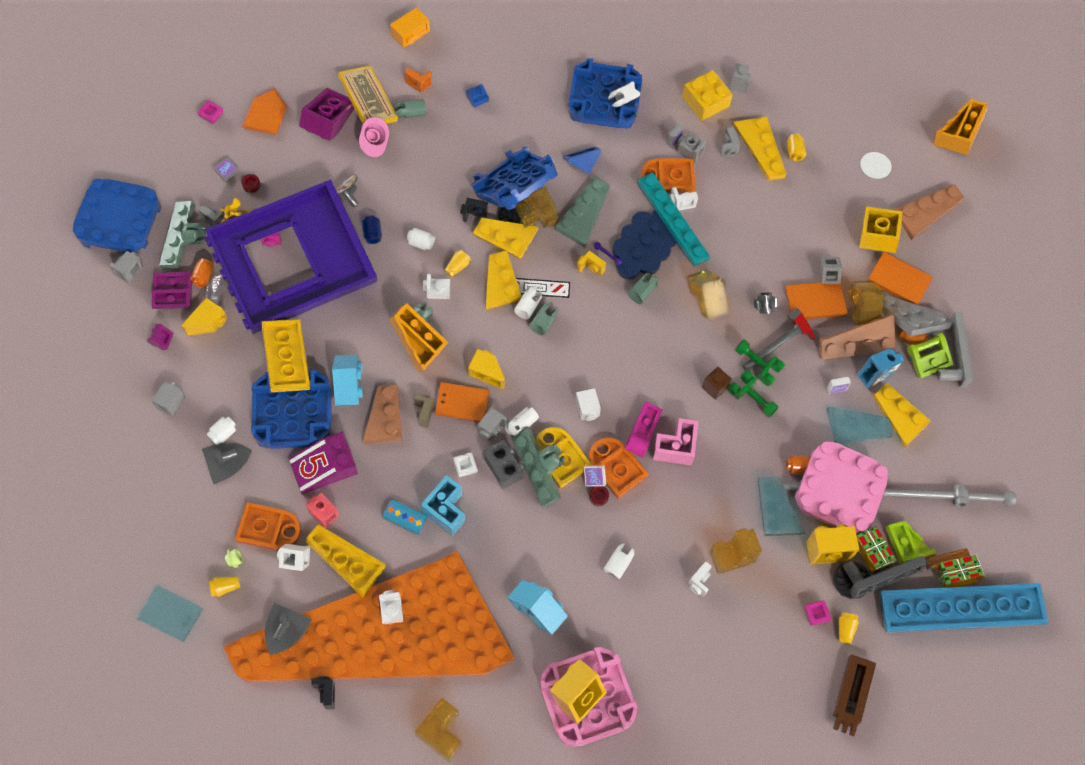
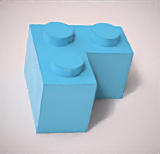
M341 355L334 358L332 374L335 406L359 404V399L363 397V387L359 386L358 379H362L363 366L362 361L358 360V355Z
M446 475L421 504L422 513L451 536L465 522V513L454 506L463 495L462 486Z
M522 580L507 597L519 612L530 616L541 630L551 635L567 618V614L562 610L564 608L563 605L553 599V593L546 587L541 588L533 581L529 583Z

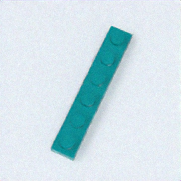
M654 173L638 179V186L693 267L708 261L710 255Z

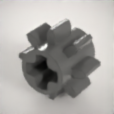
M770 292L759 293L757 299H754V308H757L761 314L772 313L774 307H778L777 298L772 296Z

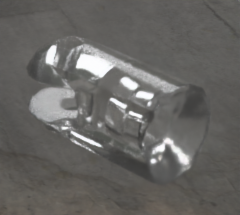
M211 274L203 299L207 298L218 305L222 300L228 280H223L221 274L217 276Z

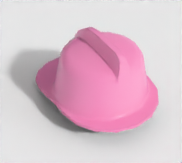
M376 117L365 121L361 129L359 145L366 155L379 157L384 153L389 138L387 124L382 119Z

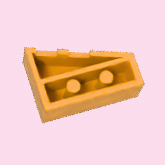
M970 99L957 112V115L949 119L947 124L936 132L934 145L968 155L985 118L988 104Z
M407 303L402 305L389 319L418 372L423 371L448 344V341Z

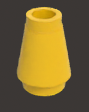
M462 250L455 252L444 271L450 277H453L469 265L471 258Z
M238 576L213 577V580L208 581L211 597L217 596L218 598L240 588Z
M842 613L841 617H839V642L845 644L852 643L859 625L857 615Z

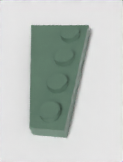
M594 176L555 226V230L586 248L610 184Z

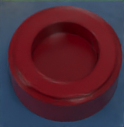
M254 174L244 176L241 181L243 189L248 193L258 191L261 185L259 178Z
M594 486L590 490L589 500L593 505L603 506L608 502L609 491L604 486Z

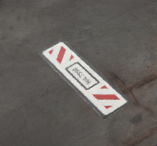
M516 278L521 295L525 293L527 288L536 287L535 293L540 291L542 296L570 297V282Z

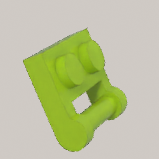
M939 333L934 338L917 345L912 344L907 347L918 378H923L937 372L939 369H945L954 365L943 333ZM937 344L939 345L940 349L920 357L919 351Z

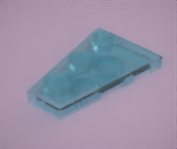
M829 406L826 409L835 443L877 440L893 436L888 417Z
M759 477L757 481L764 536L804 535L805 530L800 525L797 514L790 505L788 495L779 477Z

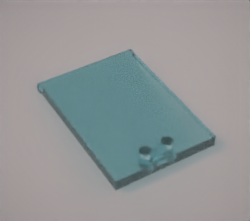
M157 585L136 619L184 642L203 608Z

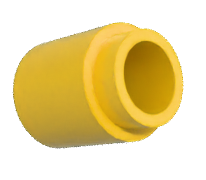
M800 134L790 135L787 141L789 159L796 162L801 161L807 155L804 139Z

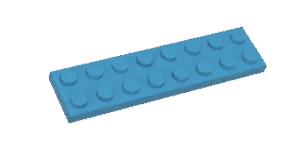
M1040 583L884 590L879 592L885 633L1048 624Z

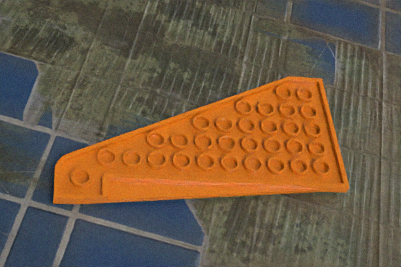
M458 551L438 561L374 585L363 598L356 592L301 614L312 619L302 638L283 652L270 655L265 640V629L242 637L223 647L234 672L239 678L248 682L317 680V677L327 676L330 679L486 675L515 658ZM389 590L400 592L403 622L382 624L379 595Z

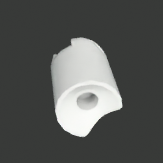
M630 82L610 93L608 100L614 97L617 100L612 106H622L640 96V92L635 89L634 82Z
M536 287L527 288L514 309L515 314L522 319L528 320L542 298L540 291L535 293Z
M526 407L513 419L507 421L505 430L508 434L516 436L538 420L539 416L532 407Z
M622 543L617 547L603 569L606 573H612L617 580H620L634 556L633 548L628 555L622 552L626 543Z

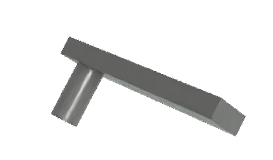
M920 556L865 579L853 561L845 563L842 567L853 583L849 593L855 599L922 572L927 561L924 556Z

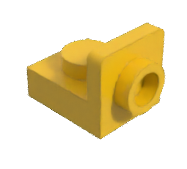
M589 250L577 260V271L581 273L587 266L592 273L602 276L606 271L607 263Z

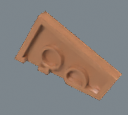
M397 384L378 386L363 444L402 441Z

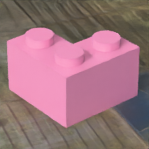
M679 418L675 436L657 433L653 460L691 466L695 458L698 421Z

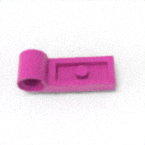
M645 401L626 443L625 450L643 458L663 409Z

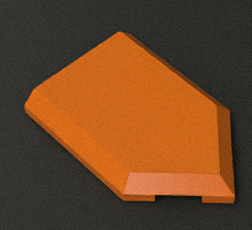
M276 88L253 98L242 128L277 135L287 105Z

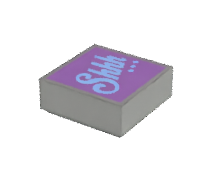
M680 123L668 133L666 143L669 147H672L683 135L684 126Z
M229 158L213 167L214 171L224 182L239 173V169Z

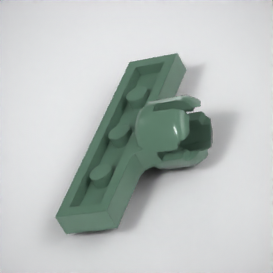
M192 201L175 203L159 263L162 269L179 268L185 246L202 244L205 241V228L201 223H191L195 204Z
M525 429L512 439L541 506L548 507L561 498L552 478V472L563 465L565 457L563 455L558 458L562 451L556 445H549L540 450L531 429Z

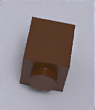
M717 366L704 379L702 388L716 400L729 388L728 386L732 378Z

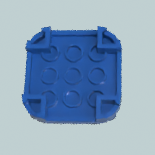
M588 58L586 62L576 65L568 104L570 118L573 121L613 128H631L637 117L640 96L619 107L612 106L617 102L615 97L609 100L608 98L611 92L630 82H634L635 89L641 92L642 74H639L633 68L634 65L628 63L626 68L593 63V58Z
M523 146L522 150L512 153L511 150L506 152L507 160L486 175L476 173L473 176L475 181L471 183V186L478 198L510 210L518 202L528 198L535 190L542 188L550 179L557 177L558 173L550 155L540 157L530 153L529 148Z
M111 179L93 180L92 185H90L85 193L74 220L73 232L75 236L87 248L96 246L120 251L124 254L126 251L131 253L138 252L142 248L145 249L148 245L147 238L156 214L161 211V205L156 192L145 186Z
M311 370V373H308L310 390L270 392L268 372H264L265 375L253 383L251 389L253 392L251 432L260 447L270 449L304 448L330 436L332 428V392L329 380L320 374L318 370Z

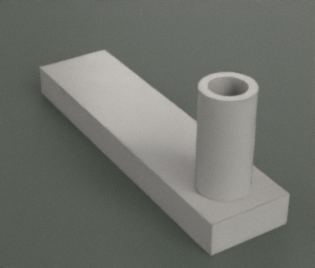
M954 312L950 320L953 322L951 334L957 369H939L937 378L938 381H959L960 387H968L973 381L963 312Z

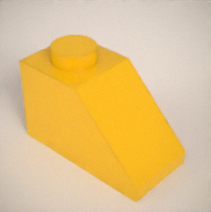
M206 298L181 326L188 336L211 333L225 324L227 316L224 309Z
M477 349L468 367V376L504 390L505 377L495 355L490 351Z

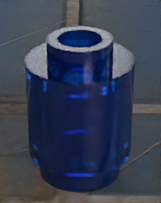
M372 215L365 217L362 220L364 239L368 244H377L381 241L382 237L380 219Z

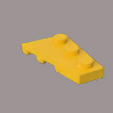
M481 218L473 235L503 251L507 250L508 254L521 260L536 235L538 227Z

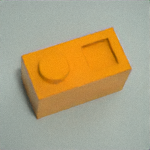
M416 7L390 24L391 36L405 48L430 31V21Z

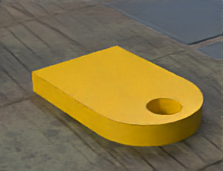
M551 427L544 429L535 439L540 450L549 445H556L562 451L558 458L564 455L565 461L562 466L552 472V478L560 489L584 474L585 466H592L572 437L561 428ZM550 435L554 441L546 443L543 441V437Z

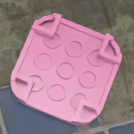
M824 442L811 453L799 489L796 491L795 499L802 511L801 513L806 517L811 516L833 527L846 524L848 527L855 526L856 534L866 531L875 519L887 485L888 471L886 467L868 456L838 443Z
M597 647L594 650L557 663L553 662L542 673L540 681L541 693L555 733L566 746H584L620 733L629 728L636 718L637 702L634 700L620 663L621 660L617 654L608 649ZM580 659L598 673L607 693L577 724L560 710L550 690L553 684L566 674L568 668Z

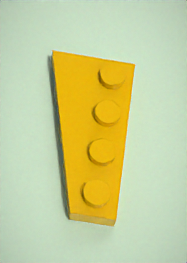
M767 116L733 122L734 129L739 132L740 138L748 146L750 154L754 155L758 161L757 164L767 180L785 178L786 171Z
M319 524L306 538V543L362 598L385 570L386 564Z

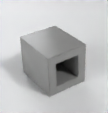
M164 382L152 399V402L156 409L173 416L185 396L179 385Z

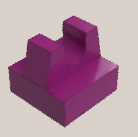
M156 324L147 342L161 350H167L174 333L164 325Z

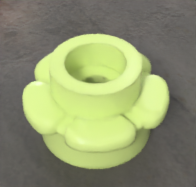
M237 548L227 550L228 554L225 555L227 564L230 567H239L243 563L240 551Z

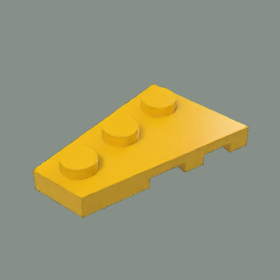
M507 250L489 255L486 310L520 301L522 296Z
M888 383L873 396L884 416L892 424V429L902 440L901 443L904 448L931 421Z

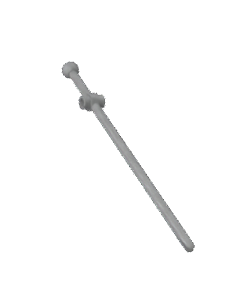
M782 483L780 489L782 491L796 492L800 484ZM955 485L953 492L885 488L883 496L952 499L956 507L967 506L968 500L1003 502L1006 506H1013L1017 502V495L1013 491H1006L1003 494L969 493L965 485Z

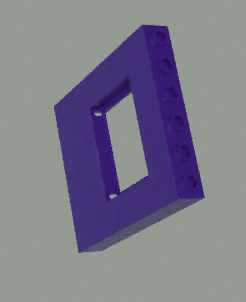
M331 179L205 229L207 236L204 237L208 247H213L214 253H212L215 263H220L222 267L219 270L223 280H228L230 285L227 286L231 297H236L237 302L234 304L238 313H243L245 317L242 320L246 330H251L252 334L262 331V321L288 320L377 282V275ZM292 227L315 277L267 296L245 249V245Z

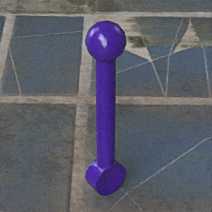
M594 243L595 250H600L603 253H605L607 256L613 259L617 265L622 264L623 261L621 258H616L614 255L609 253L607 250L601 247V243Z

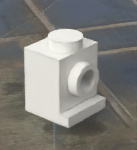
M285 544L280 547L277 553L279 568L303 571L309 566L310 546Z

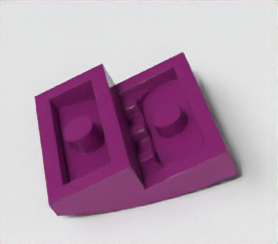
M192 272L153 273L152 309L191 308L193 282L190 280Z

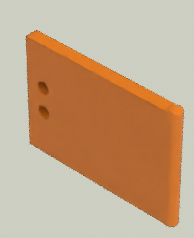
M440 382L435 415L480 422L486 415L489 390Z

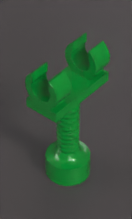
M743 339L734 351L739 355L746 354L757 365L762 367V371L757 378L766 386L772 385L775 378L767 372L770 368L780 372L785 367V364L777 359L776 356L772 357L768 362H764L760 356L751 351L749 348L750 343Z
M748 370L744 371L740 378L746 385L741 389L737 383L733 382L728 386L729 393L735 396L737 400L747 393L764 408L763 413L770 418L779 406L773 401L771 403L767 402L762 396L757 394L752 388L756 384L757 378Z

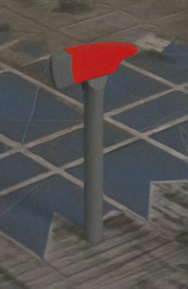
M798 308L792 310L788 315L794 326L759 352L757 355L760 358L764 359L797 334L801 333L802 335H808L811 340L815 339L809 323ZM750 359L742 367L746 371L756 365V363Z

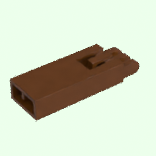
M853 654L848 657L832 715L836 717L833 726L834 730L838 731L840 723H842L841 732L846 734L848 726H850L849 735L855 736L857 726L862 721L876 667L875 662ZM848 700L857 703L854 715L850 714L853 706L847 704Z

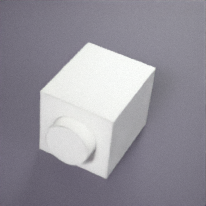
M595 388L576 392L575 401L580 419L592 421L599 417L601 407Z

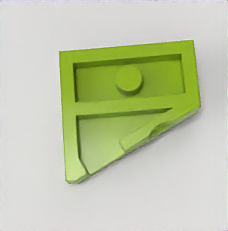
M906 521L890 524L885 527L900 564L920 556H924V558L931 557L937 553L934 548L930 549L922 542L923 538L914 532Z

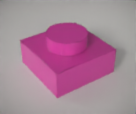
M208 100L198 111V115L214 124L224 111L222 107Z
M280 232L262 238V245L269 247L281 245Z
M825 600L804 606L810 626L831 621Z

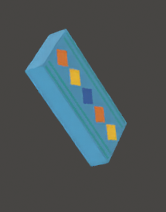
M393 499L382 516L383 519L416 535H419L427 520L426 515Z

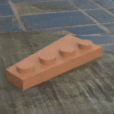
M953 184L894 210L903 212L901 225L910 239L913 240L919 233L925 231L928 226L961 203L964 196L958 187Z
M894 314L885 315V317L874 319L867 324L858 325L848 331L839 332L820 339V358L831 359L876 354L889 348L895 351Z

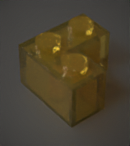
M546 187L531 193L528 198L518 202L514 207L524 228L533 226L538 221H540L544 228L554 225L559 220L555 203Z
M707 269L687 276L690 293L698 298L701 315L707 319H712L729 313V300L725 295L724 289L726 285L723 278Z
M851 281V287L848 288V297L855 304V311L852 312V321L857 326H861L874 319L882 318L884 291L874 281Z
M743 528L735 532L731 541L725 542L722 540L714 543L709 553L717 573L721 574L755 563L762 553V548L754 529L747 530Z
M441 698L415 730V735L447 762H450L462 747V741L448 731L449 727L459 716V710L444 698Z

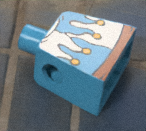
M891 348L871 356L859 370L857 376L866 388L869 389L893 375L904 361V357L900 352L895 353Z

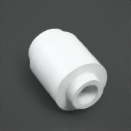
M414 227L413 230H409L406 240L409 241L408 244L422 250H431L435 236Z
M221 417L208 429L209 432L206 435L213 443L218 445L225 442L236 431L234 428L236 424L229 417L226 419Z

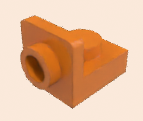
M410 68L404 72L405 83L420 93L428 89L432 84V72L429 70L423 76Z

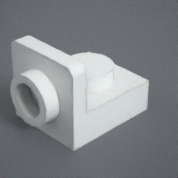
M673 187L669 195L679 211L696 207L698 200L696 192H685L679 195L677 188Z
M427 274V280H423V291L427 292V299H450V279H431V274Z
M707 562L700 567L688 582L690 590L702 597L709 590L703 585L711 576L709 571L712 566Z
M389 590L379 595L382 624L403 622L400 592Z

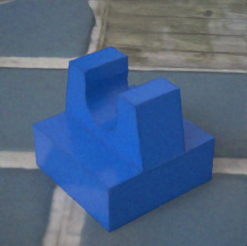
M482 84L466 91V97L474 108L489 101V96Z

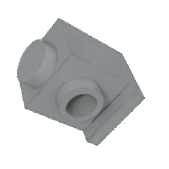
M739 63L735 64L729 89L746 93L751 76L748 73L749 66Z
M688 133L686 136L682 135L677 143L679 145L677 152L688 159H694L695 163L704 152L707 141H702L691 133Z
M128 251L118 258L116 264L111 263L109 265L114 275L127 283L143 268L140 262L141 258L136 253Z
M821 257L820 273L822 284H841L842 265L839 257Z
M491 407L478 423V434L484 440H491L493 436H498L502 428H505L507 417Z

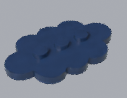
M655 210L652 214L648 212L636 213L632 217L631 224L626 225L622 229L621 238L614 242L613 254L616 258H621L623 261L621 265H617V272L624 279L636 278L640 272L643 274H655L659 270L661 262L669 258L671 247L677 244Z

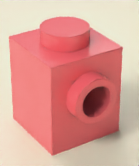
M322 493L318 496H313L307 503L308 513L324 528L339 516L338 509Z

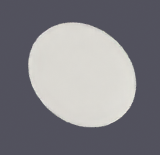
M867 153L860 161L862 171L871 178L881 179L888 176L891 172L892 165L890 160L881 153Z

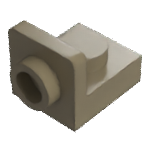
M415 395L414 404L419 407L417 412L419 424L427 428L434 410L433 399L426 395Z

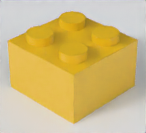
M714 70L684 84L682 94L683 99L701 121L730 107L733 96Z
M866 206L859 248L896 253L900 240L903 212Z
M846 524L838 525L836 528H828V526L817 527L806 541L810 565L849 562L859 551L855 526L848 527Z
M580 659L568 668L566 674L557 680L550 690L560 710L577 724L607 693L598 673Z

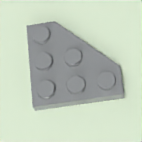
M891 296L877 298L874 303L885 315L894 314V323L909 336L950 329L953 324L944 313Z

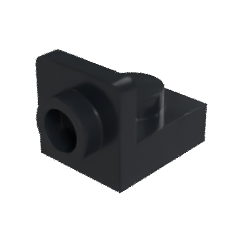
M467 197L466 203L462 204L460 214L463 215V221L467 222L469 214H473L476 217H487L488 202Z
M327 676L317 677V680H311L313 688H324V690L320 691V703H323L325 709H335V682L333 679Z

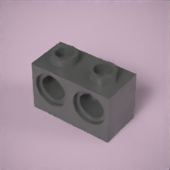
M504 440L483 450V459L502 489L521 480L524 471L521 461H516L514 458L512 447L510 444L506 445ZM502 453L504 457L496 458L495 454ZM512 469L515 472L513 474H506L504 471Z

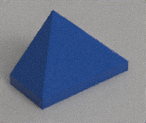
M596 146L564 155L563 159L589 174L601 154V149Z

